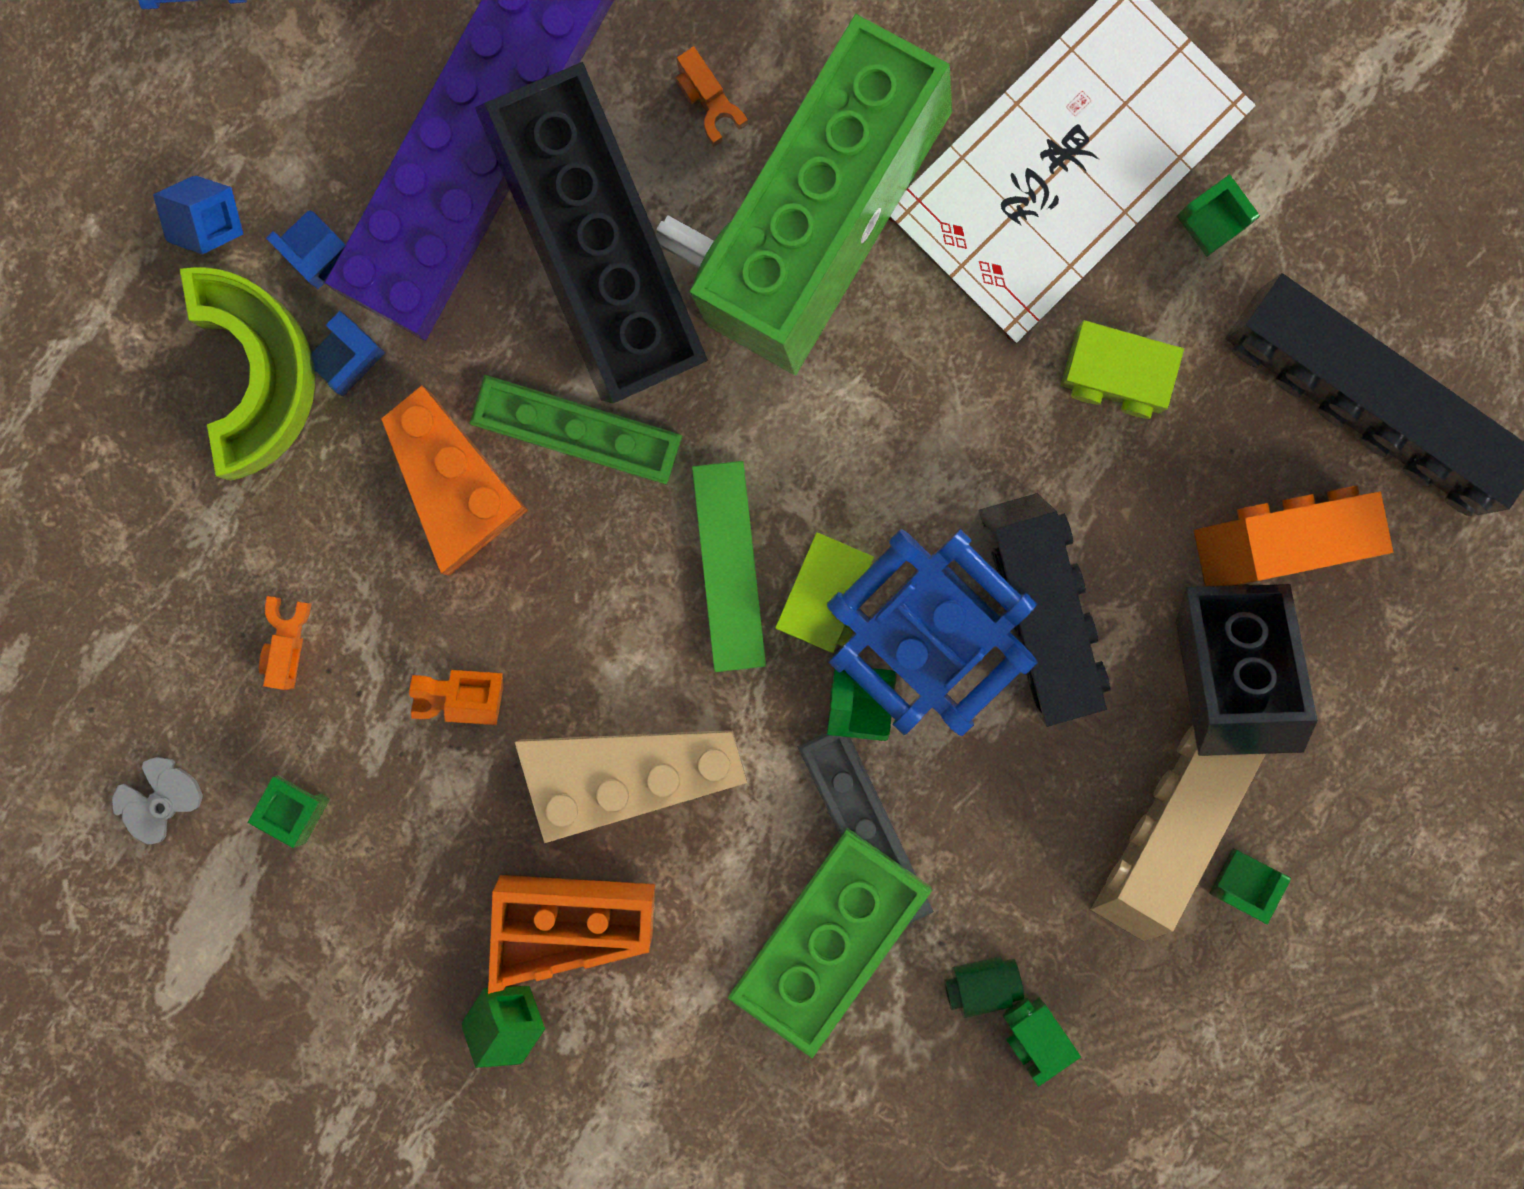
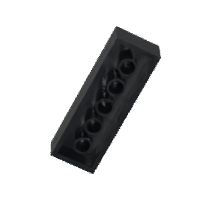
M580 62L475 107L601 401L614 404L707 362L708 359L584 63Z
M1279 274L1258 290L1225 339L1235 346L1232 349L1233 354L1240 360L1255 368H1258L1261 364L1277 375L1274 381L1279 387L1295 397L1300 398L1304 394L1320 405L1317 412L1332 424L1339 427H1344L1347 424L1362 434L1359 440L1366 448L1382 457H1386L1388 453L1405 464L1402 471L1409 478L1426 487H1429L1432 483L1448 494L1445 498L1446 503L1458 512L1471 517L1473 513L1482 515L1510 510L1524 490L1523 440L1285 274Z

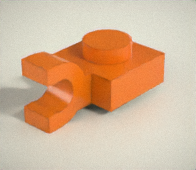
M694 46L677 57L678 70L681 74L675 77V81L691 104L699 100L706 110L707 114L704 119L705 133L713 147L722 142V136L715 127L716 122L720 118L728 117L732 119L739 130L748 125V119L736 105L729 102L723 93V88Z
M267 596L265 615L268 622L277 630L276 635H272L271 644L265 643L262 648L259 660V673L265 675L264 687L281 690L294 689L303 638H300L302 626L308 620L312 603L297 601L295 615L291 619L286 620L279 613L281 598Z
M451 670L449 681L412 675L409 695L414 698L411 719H430L437 716L441 710H444L445 722L497 725L503 692V673Z

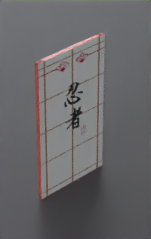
M1098 0L904 192L889 220L894 222L1006 334L1008 340H1012L1016 344L1256 105L1151 0Z

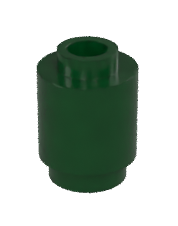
M1001 956L954 966L952 967L953 978L944 979L950 1009H960L963 1018L1013 1008V1002L1024 1000L1022 980L1015 959L1003 961Z

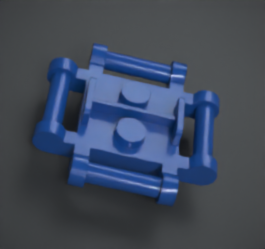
M900 529L889 540L891 546L844 594L837 592L827 602V607L832 614L855 632L828 663L839 673L844 670L895 719L892 725L903 735H906L933 708L955 733L963 736L974 726L972 719L1019 673L1026 675L1038 663L1033 654L1010 633L1015 626L1030 614L1037 603L1026 592L1020 595L969 545L972 540L961 529L932 555L911 535ZM955 560L1005 611L999 616L947 566L950 562ZM905 561L911 563L917 570L870 617L859 609ZM867 645L919 694L910 705L858 655ZM997 646L1006 657L957 704L947 693L990 650Z

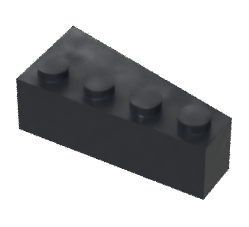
M1038 493L979 509L983 528L988 527L997 539L998 547L993 548L991 552L996 572L1020 595L1026 592L1037 603L1030 614L1014 627L1017 637L1022 636L1023 645L1033 654L1038 662L1026 674L1037 714L1046 727L1107 710L1103 693L1111 691L1110 682L1103 662L1095 663L1091 644L1098 642V635L1090 612L1084 614L1082 612L1078 595L1086 593V588L1079 565L1077 563L1070 565L1066 545L1073 544V536L1065 513L1058 515L1057 511Z

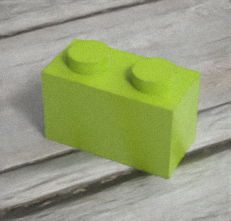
M1083 320L1076 328L1060 386L1072 389L1071 397L1076 400L1101 405L1102 398L1122 403L1120 411L1123 413L1151 419L1152 412L1160 414L1168 409L1185 348Z
M816 532L775 629L830 653L834 652L837 644L843 646L851 638L853 630L832 614L827 607V602L837 592L844 594L870 568L874 556Z

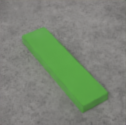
M484 375L469 423L471 426L667 486L683 437L671 431L488 375Z
M744 461L692 466L714 672L766 667Z

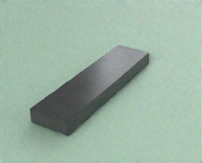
M826 732L797 746L840 837L846 828H849L916 876L851 738L827 735ZM928 899L925 900L910 923L934 912Z

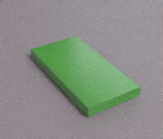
M846 828L729 993L728 999L813 1058L930 895L932 887L849 828Z

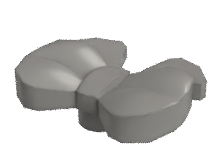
M155 757L143 762L142 769L155 791L148 798L126 784L118 785L112 797L113 813L115 815L122 814V820L130 834L147 845L160 843L165 839L167 820L173 817L176 812L194 811L200 807L203 794L198 782L183 769L173 768L175 765L174 759Z

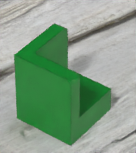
M1229 174L1190 202L1177 217L1205 256L1208 257L1248 228L1260 215Z
M834 668L827 735L887 741L890 736L891 715L844 670L839 673ZM872 668L895 690L897 673L894 670Z
M273 776L247 823L284 844L295 848L306 844L330 798L323 794L313 796L280 776Z
M1232 848L1209 894L1268 925L1291 881V877Z
M530 986L505 987L502 991L488 994V988H483L462 1021V1030L475 1068L519 1065L523 1063L545 1030Z

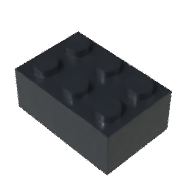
M1291 584L1186 587L1176 618V625L1198 756L1304 753L1318 720Z

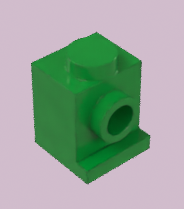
M1040 997L1032 1003L1028 998L1020 1000L1013 1005V1008H1009L1003 1013L1002 1016L1014 1032L1006 1040L1023 1065L1031 1060L1034 1061L1035 1064L1027 1068V1071L1038 1087L1081 1058L1077 1049Z

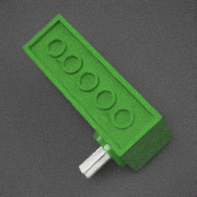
M855 13L733 220L722 229L716 239L712 240L669 215L664 222H660L656 229V237L660 247L699 268L690 294L708 327L789 373L797 375L952 113L949 63Z

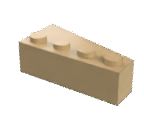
M1192 725L1177 748V752L1181 754V757L1173 770L1169 769L1159 781L1153 794L1156 798L1147 814L1143 815L1135 826L1129 839V845L1112 869L1106 884L1090 910L1142 941L1173 932L1266 754L1198 756L1194 727Z
M733 730L521 739L515 742L544 843L747 783V776Z

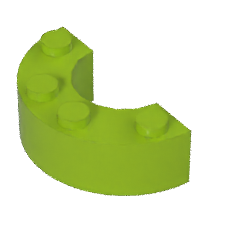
M206 267L180 269L189 321L203 329H224L231 332L243 344L250 362L249 386L241 403L227 417L207 424L216 477L229 481L240 479L262 470L277 460L289 449L303 429L311 410L315 391V368L311 348L300 324L291 312L258 285L237 274L220 269Z

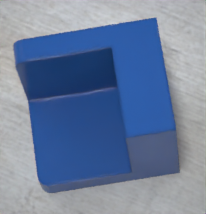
M192 176L153 194L165 239L171 244L204 254L243 235L233 191L230 186L199 176Z
M311 210L307 211L281 237L274 231L266 237L291 265L317 289L325 284L346 245Z
M339 310L326 324L332 332L312 352L315 371L328 383L327 385L334 392L344 397L386 352L346 314Z

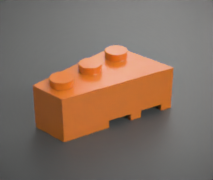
M421 385L381 418L441 574L451 575L528 511L444 407L424 386Z
M1358 485L1328 491L1329 502L1315 504L1313 494L1282 500L1284 510L1270 513L1268 503L1237 509L1239 520L1195 529L1194 535L1205 586H1233L1394 553L1381 491L1360 495Z
M500 875L492 894L488 994L502 991L506 986L533 979H536L537 982L552 978L553 974L584 966V969L649 953L653 935L655 884Z

